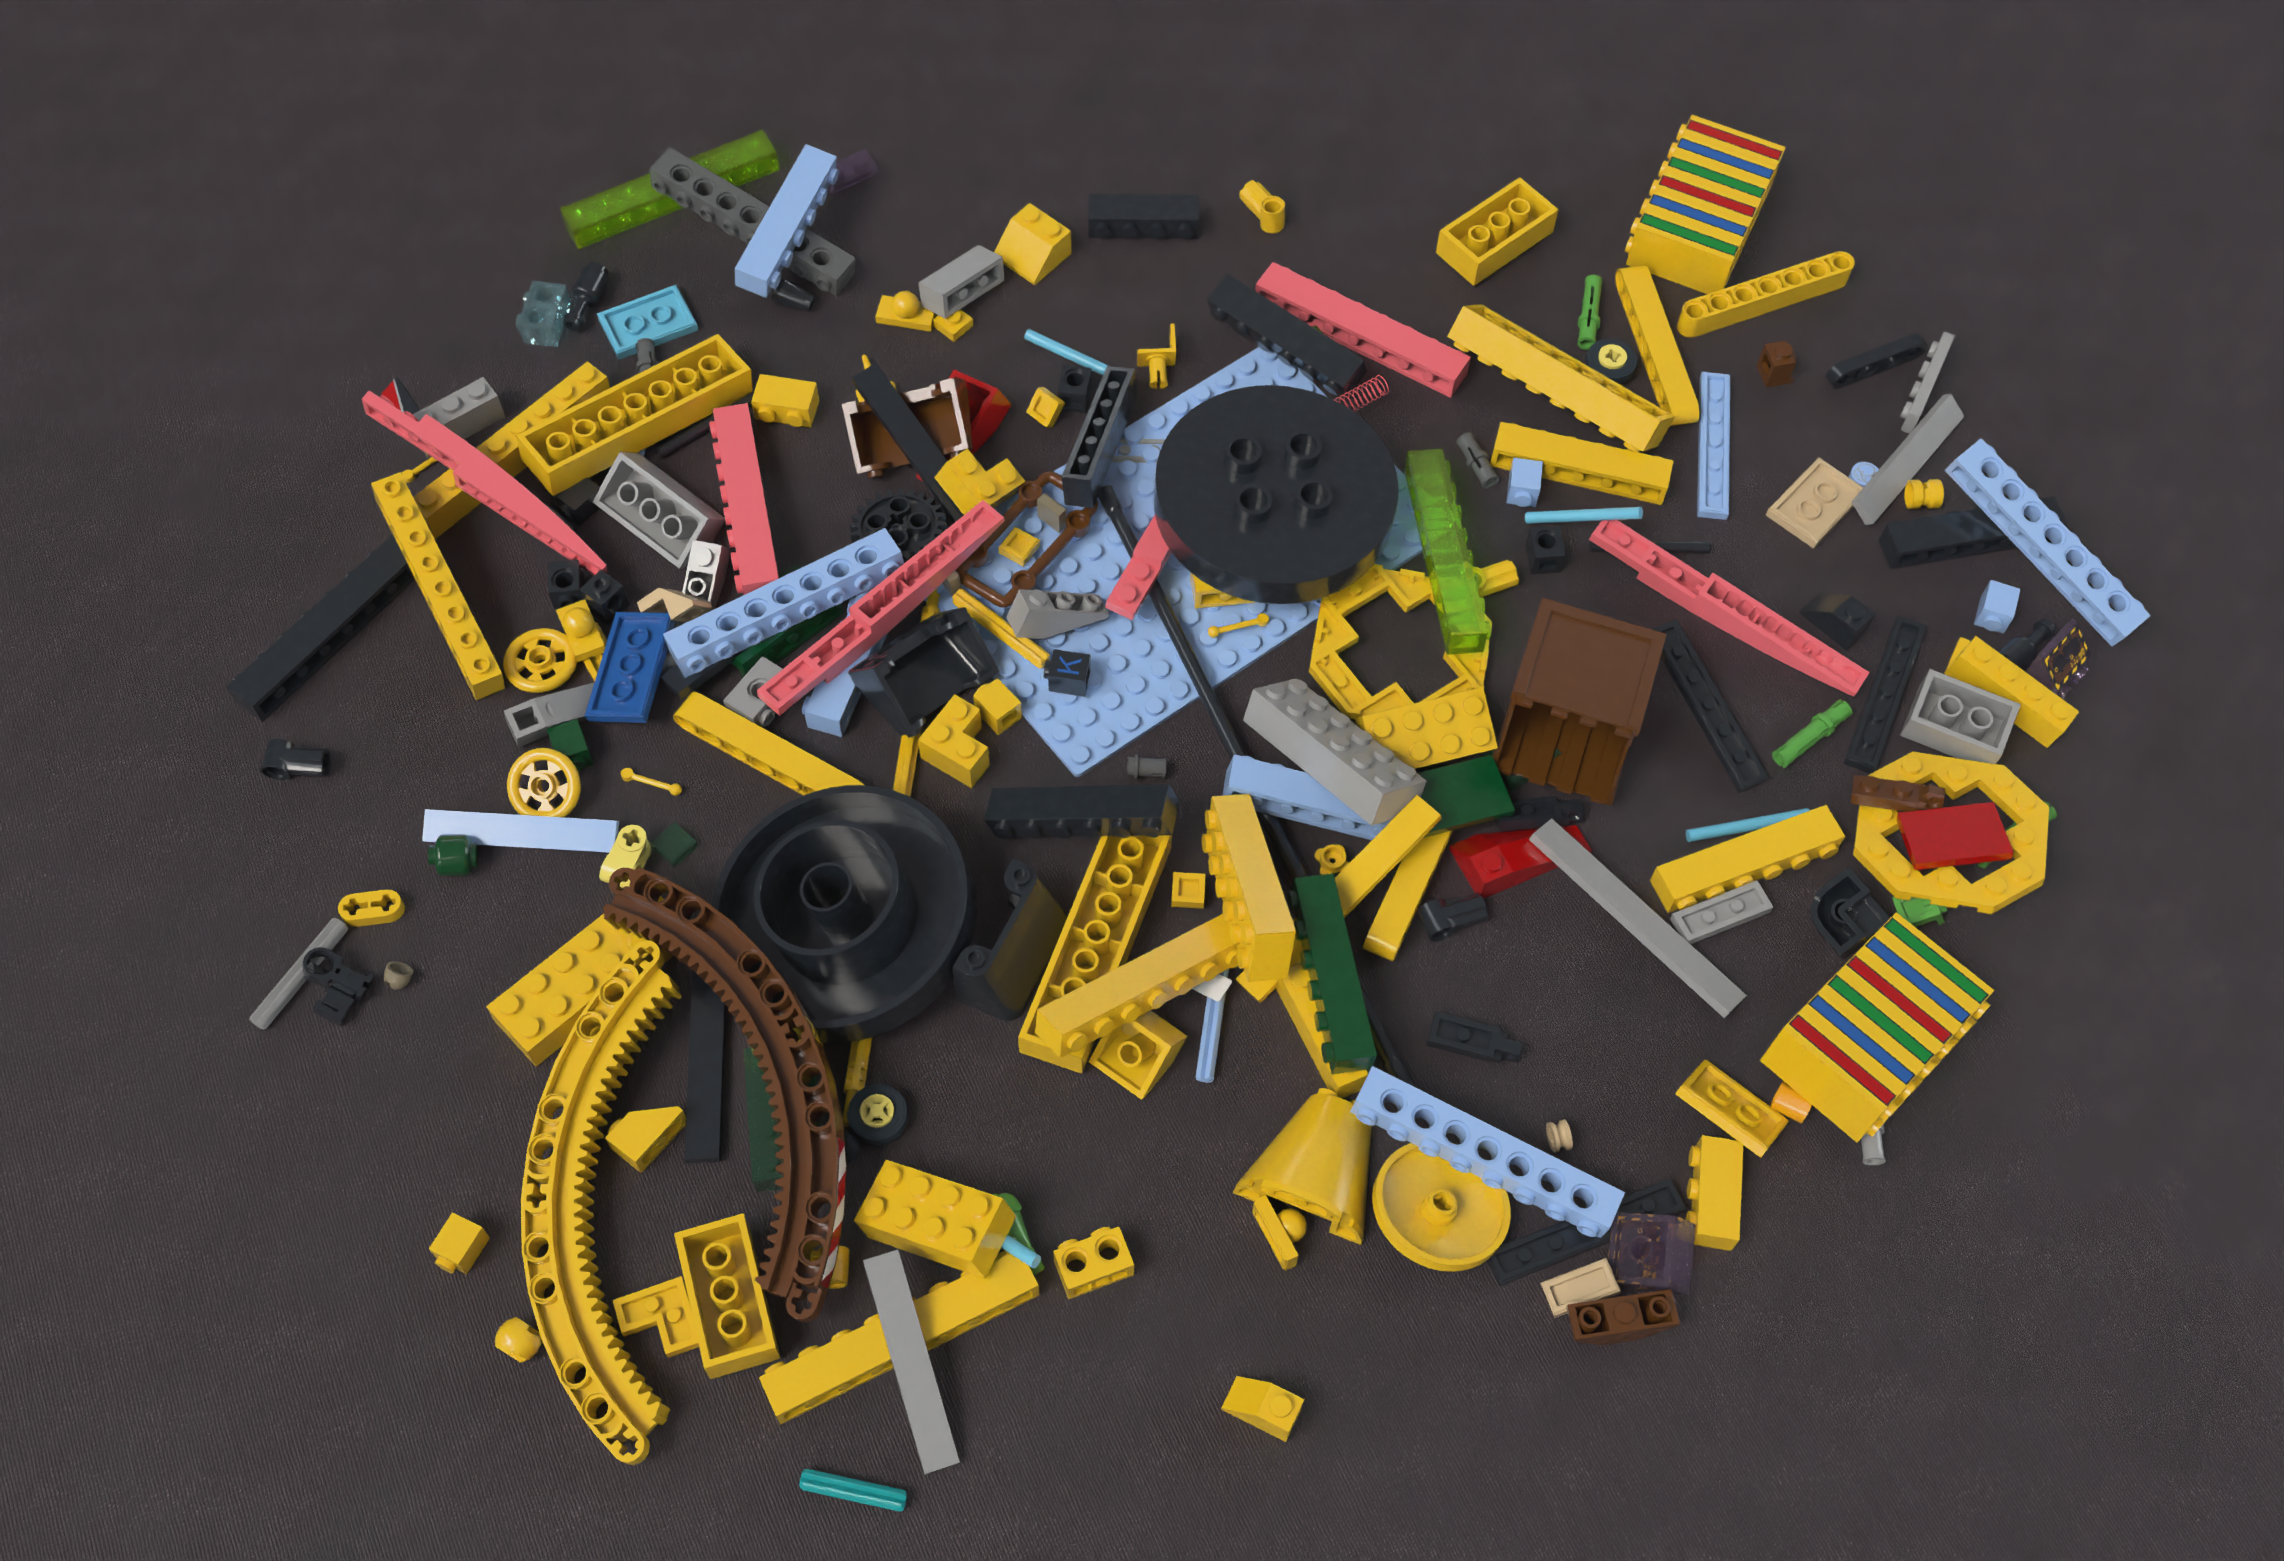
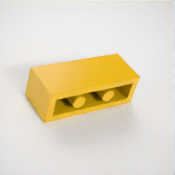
M1702 1135L1697 1144L1691 1146L1688 1163L1694 1169L1693 1178L1689 1179L1687 1186V1198L1692 1199L1691 1211H1688L1686 1215L1685 1231L1690 1232L1691 1245L1731 1251L1740 1240L1743 1144L1737 1140Z

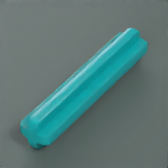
M811 1469L803 1470L799 1482V1487L804 1491L899 1512L904 1510L907 1502V1492L905 1490Z

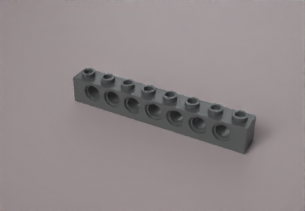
M671 147L650 168L651 186L658 193L667 195L681 207L692 210L700 215L703 220L714 223L728 235L739 238L747 245L770 207ZM806 228L804 230L803 242L800 247L795 246L793 258L788 268L797 276L806 278L816 284L820 290L837 296L855 275L856 258Z

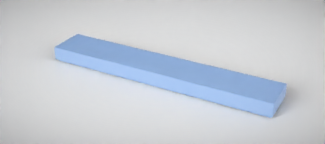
M1701 372L1699 380L1697 517L1727 520L1729 515L1730 375Z
M425 809L422 841L436 842L438 836L442 834H465L471 838L472 843H477V845L610 853L618 836L619 821Z

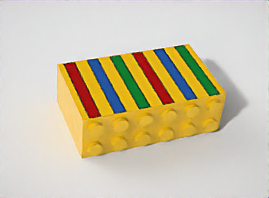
M1691 115L1687 125L1682 124L1676 137V140H1679V142H1673L1667 156L1670 160H1664L1658 174V177H1661L1660 180L1655 179L1649 192V195L1652 196L1651 199L1645 198L1639 213L1642 217H1636L1630 233L1634 234V237L1630 236L1625 248V252L1629 253L1626 265L1631 267L1646 265L1650 274L1702 293L1710 294L1725 288L1771 189L1786 147Z
M1896 912L1786 1024L1760 1061L1858 1143L1866 1133L1873 1137L1885 1121L1902 1105L1904 1100L1915 1091L1925 1077L1935 1069L1959 1040L1966 1035L1977 1022L1976 1020L1991 1006L1986 1000L1994 990Z

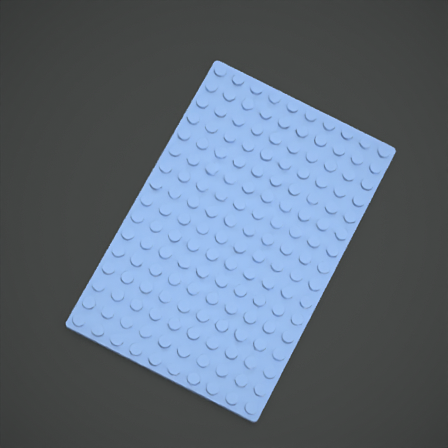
M1258 347L1126 427L1121 438H1125L1128 442L1126 445L1130 446L1131 451L1128 455H1121L1119 447L1124 444L1119 443L1114 456H1142L1147 463H1134L1130 460L1111 462L1103 486H1113L1123 506V511L1139 541L1155 515L1153 502L1157 465L1155 462H1157L1160 452L1152 445L1158 446L1160 450L1163 445L1138 444L1141 439H1166L1172 428L1191 409L1213 396L1234 389L1260 385H1277L1305 389L1323 396L1326 395L1311 380L1306 378L1297 366L1293 364L1288 366L1272 350L1267 352ZM1066 464L1054 472L1062 476ZM1396 466L1398 479L1397 509L1388 542L1381 556L1375 562V564L1383 565V569L1396 570L1452 533L1454 527L1453 523ZM1048 483L1042 490V494H1047L1066 509V517L1070 512L1084 508L1065 505L1063 490L1052 483ZM1019 493L1002 502L994 509L1003 516L1019 498ZM1097 498L1099 503L1098 510L1090 518L1088 533L1083 537H1073L1036 579V590L1065 591L1080 594L1092 593L1099 595L1104 605H1106L1108 597L1131 559L1099 498ZM1037 506L1035 508L1026 507L988 549V560L979 568L971 567L967 573L1005 596L1012 588V576L1018 571H1027L1063 531L1058 533L1041 520L1037 514ZM1014 527L1040 540V547L1024 567L999 554L998 547ZM1173 553L1157 578L1213 689L1282 645L1318 619L1321 598L1295 604L1255 602L1195 609L1190 572L1177 560ZM941 583L937 587V593L940 594L938 604L940 612L957 609L958 607L952 602L951 594ZM961 584L962 589L1008 622L1006 617L1011 606L1006 608L998 607ZM1149 595L1145 598L1133 620L1107 609L1110 614L1107 619L1045 639L1029 638L1050 654L1049 661L1052 659L1054 649L1091 655V671L1085 697L1050 692L1048 689V679L1043 678L1044 667L1042 669L1037 668L971 618L1000 671L991 679L994 681L998 678L1021 702L1023 717L1075 777H1081L1200 698ZM1260 613H1264L1269 617L1268 624L1264 627L1256 624L1219 633L1215 638L1208 635V629L1211 626L1222 627L1256 619Z

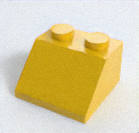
M1029 203L1011 218L994 253L1002 256L1005 266L1035 286L1072 253L1071 230Z
M1150 1010L1139 1016L1135 1021L1126 1023L1112 1030L1107 1036L1101 1037L1088 1062L1143 1100L1174 1062L1187 1035Z

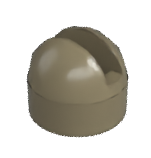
M391 961L387 963L385 968L384 982L391 989L400 990L410 982L413 969L405 963Z

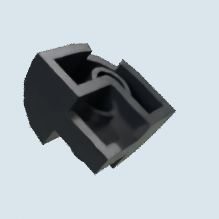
M1850 867L1822 886L1814 895L1810 908L1811 919L1818 933L1841 959L1862 948L1865 942L1890 919L1870 896L1871 891Z

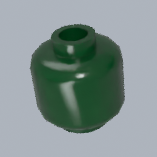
M465 834L439 835L435 846L429 845L428 863L429 865H435L436 872L440 876H467L471 872V868L477 867V843H472L471 838Z

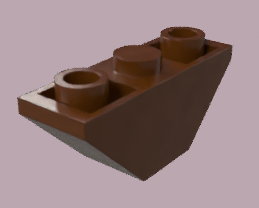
M1671 1289L1574 1303L1566 1306L1575 1342L1604 1346L1637 1341L1680 1325Z

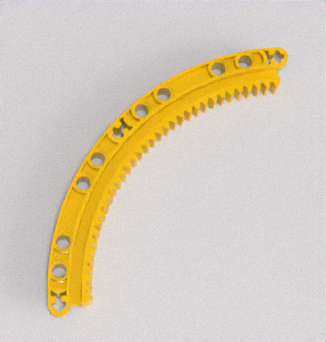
M648 940L636 944L603 981L577 1019L555 1060L536 1111L527 1147L521 1194L522 1255L528 1294L542 1342L561 1384L584 1421L616 1459L629 1465L639 1464L645 1460L650 1449L649 1440L646 1436L658 1423L663 1425L667 1421V1416L671 1409L660 1403L662 1399L652 1393L653 1389L651 1386L643 1382L645 1380L644 1376L636 1372L638 1367L628 1360L631 1357L630 1354L621 1349L624 1346L623 1341L615 1337L619 1333L618 1330L610 1326L613 1318L605 1313L609 1307L601 1301L605 1294L597 1288L601 1284V1279L593 1275L599 1269L597 1265L591 1262V1260L596 1258V1253L590 1250L589 1247L595 1244V1240L587 1234L594 1231V1227L586 1221L593 1218V1213L586 1209V1207L594 1204V1200L586 1194L595 1190V1187L587 1182L590 1179L596 1178V1173L589 1169V1167L597 1165L598 1160L591 1154L601 1150V1147L594 1140L604 1137V1134L598 1130V1127L608 1124L602 1117V1114L612 1112V1109L606 1102L616 1100L617 1098L611 1092L612 1088L622 1087L617 1077L627 1076L628 1072L623 1068V1065L634 1063V1060L629 1055L630 1052L641 1051L637 1041H647L649 1039L644 1033L645 1029H656L652 1021L653 1018H664L661 1008L672 1009L673 1006L669 999L671 997L677 999L682 997L677 984L661 970L665 961L663 951L656 943ZM646 952L654 958L650 963L642 958V955ZM634 963L643 969L642 973L633 966ZM624 992L623 997L619 1001L613 1002L615 995ZM601 1026L600 1031L596 1035L590 1036L593 1028ZM564 1107L561 1116L553 1119L554 1112L558 1108ZM553 1147L552 1155L543 1160L544 1152L548 1148ZM548 1243L547 1253L538 1258L540 1247ZM555 1284L554 1293L544 1299L545 1289L549 1285ZM585 1367V1378L580 1383L575 1384L576 1372ZM607 1402L608 1411L606 1415L597 1419V1408L602 1403ZM628 1439L632 1441L638 1439L635 1443V1447L638 1450L634 1455L629 1452L624 1455L627 1447L623 1442Z

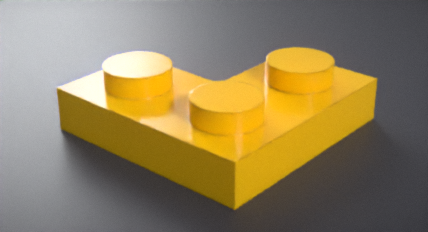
M682 1276L613 1300L620 1330L624 1337L658 1325L665 1354L668 1358L699 1347L689 1298Z

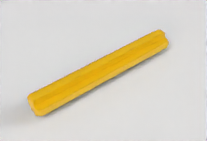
M959 589L954 593L952 602L958 608L966 607L971 618L1037 668L1042 669L1045 666L1046 660H1050V654L1029 638H1016L1007 621L967 591Z

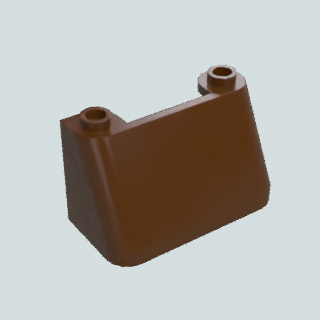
M950 378L939 381L940 384H931L929 387L899 393L943 456L950 455L952 459L967 448L968 450L973 449L968 390L964 379ZM857 401L842 404L857 474L867 473L868 478H875L885 475L884 470L911 464L866 401L859 402V404Z

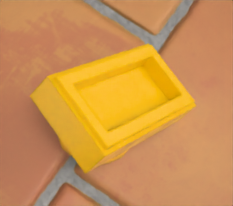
M901 291L895 294L894 297L882 295L875 318L876 323L931 332L933 319L936 317V314L922 307L921 301L918 300L914 293Z
M585 599L556 610L577 662L604 652L605 645Z
M1266 1195L1255 1199L1252 1213L1282 1269L1287 1271L1295 1267L1299 1255L1292 1243L1298 1242L1304 1237L1307 1231L1305 1217L1300 1211L1292 1208L1284 1209L1276 1215Z

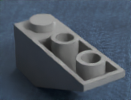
M693 540L682 592L710 602L713 607L708 611L710 612L715 609L724 585L731 549L718 544ZM676 621L675 628L687 622Z
M1019 589L1006 618L1016 638L1045 639L1107 619L1110 614L1100 596L1092 593L1080 594L1065 591L1051 592Z
M594 683L533 698L504 710L505 720L518 748L548 736V728L577 719L578 722L587 720L585 712Z

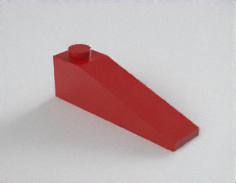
M953 370L948 379H964L967 385L973 449L969 451L974 455L997 430L1012 404L998 388ZM950 455L944 456L947 461L951 459ZM917 473L916 478L924 482Z
M1577 825L1561 826L1589 853L1592 852ZM1539 828L1476 834L1449 846V850L1474 893L1478 892L1483 899L1558 868L1551 859L1529 840Z

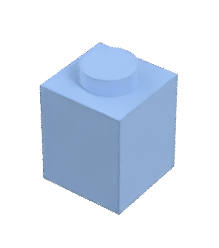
M1513 458L1509 473L1506 503L1516 504L1521 507H1536L1541 487L1543 461Z
M1990 580L1981 595L1974 625L2004 634L2014 618L2021 589Z

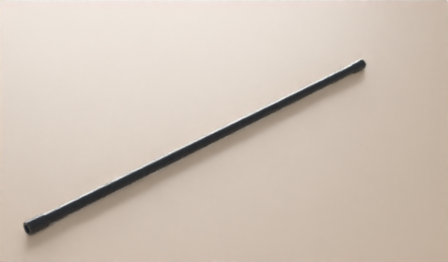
M1103 486L1098 498L1107 516L1110 517L1131 559L1139 541L1123 511V506L1113 486ZM1156 579L1148 595L1230 759L1232 760L1234 754L1247 756L1158 579ZM1258 812L1292 882H1294L1295 878L1307 877L1278 817ZM1359 979L1374 1045L1383 1062L1385 1072L1414 1087V1083L1402 1059L1397 1055Z

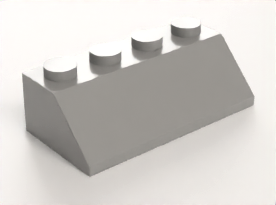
M619 452L593 500L595 505L679 569H683L688 565L692 541L713 543L725 523V518L639 453Z

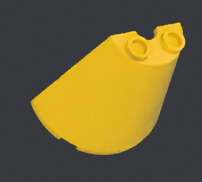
M1319 1088L1317 1094L1311 1095L1238 1181L1233 1193L1253 1202L1255 1199L1266 1195L1267 1198L1270 1196L1332 1221L1329 1233L1362 1245L1365 1229L1372 1126L1362 1123L1356 1118L1355 1114L1350 1112L1355 1100L1349 1102L1339 1098L1330 1089Z

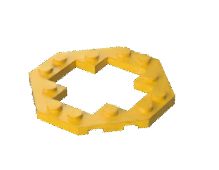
M1374 564L1361 578L1350 586L1321 598L1309 673L1341 713L1349 718L1355 719L1414 704L1397 682L1371 696L1338 656L1340 652L1357 643L1359 639L1358 634L1344 617L1388 591L1405 613L1430 599L1463 638L1462 642L1445 651L1443 659L1459 678L1422 701L1480 687L1484 688L1492 621L1455 578L1442 576L1441 579L1427 577L1423 572L1400 569L1399 572L1383 569V565Z
M1911 752L1868 775L1880 779L1903 780L1919 785L1932 780L1939 787L1945 788V793L1952 800L1978 787L2017 823L2016 826L2005 831L2014 852L2012 857L2015 860L1971 884L1953 866L1940 867L1925 876L1918 870H1914L1912 864L1884 838L1899 830L1896 821L1898 812L1896 810L1859 805L1853 855L1895 898L1910 901L1911 897L1930 900V904L1951 908L1963 905L1975 907L1977 912L1993 914L2043 885L2046 870L2049 806L2006 766Z

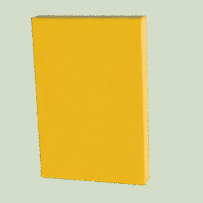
M1705 1059L1675 1093L1760 1158L1789 1122L1788 1119Z

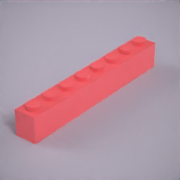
M1272 262L1256 283V292L1333 341L1451 398L1467 376L1470 356L1439 342L1435 338H1430L1410 326H1405L1385 314H1380L1360 302H1355L1335 290H1330L1312 279L1303 277L1287 267Z
M748 403L713 409L715 421L709 422L712 439L718 438V442L713 443L715 458L722 462L716 464L719 482L725 481V485L720 486L722 502L729 505V507L723 508L726 525H732V529L727 530L730 548H736V552L730 553L734 571L739 570L740 575L734 576L738 594L744 593V595L779 579Z

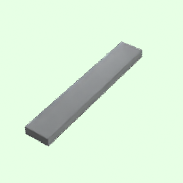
M1945 394L1937 401L1852 500L1853 506L1865 525L1874 524L1906 486L1907 481L1913 478L1963 419L1964 415L1952 394Z
M897 1249L863 1260L923 1472L927 1474L960 1463L899 1251Z

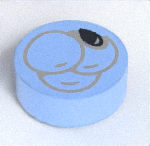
M1859 462L1853 466L1849 478L1864 487L1879 469L1872 463Z

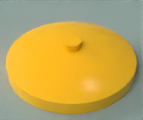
M1412 1143L1399 1148L1385 1161L1375 1179L1372 1193L1374 1214L1380 1229L1388 1241L1400 1253L1415 1263L1439 1271L1456 1272L1468 1270L1481 1265L1492 1257L1507 1235L1511 1219V1208L1506 1190L1491 1188L1482 1182V1178L1470 1172L1462 1173L1457 1171L1450 1165V1162L1438 1156L1430 1157L1422 1153L1418 1146Z

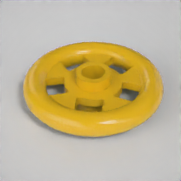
M550 628L533 629L521 634L509 645L503 659V668L507 679L516 688L530 693H543L558 688L571 677L577 665L576 657L567 636L558 630ZM548 640L551 641V645L548 648L539 645V641ZM523 648L528 650L524 660L517 658ZM564 652L565 661L556 662L555 653ZM524 668H527L532 673L527 679L519 674ZM554 670V676L545 680L542 679L541 675Z
M551 748L532 749L521 755L509 771L507 793L512 806L520 815L565 818L571 813L579 800L581 791L579 773L573 762L557 750ZM547 761L548 770L536 771L535 762ZM563 770L567 779V783L560 785V781L556 776V773ZM522 774L530 776L528 789L520 788ZM544 780L549 783L547 791H544L541 787ZM559 793L564 801L555 808L550 801ZM531 796L535 800L542 802L538 810L528 805Z

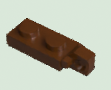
M1854 775L1850 803L1904 812L1917 811V809L1942 808L1945 788L1930 784L1927 786L1903 780L1894 781L1874 776Z

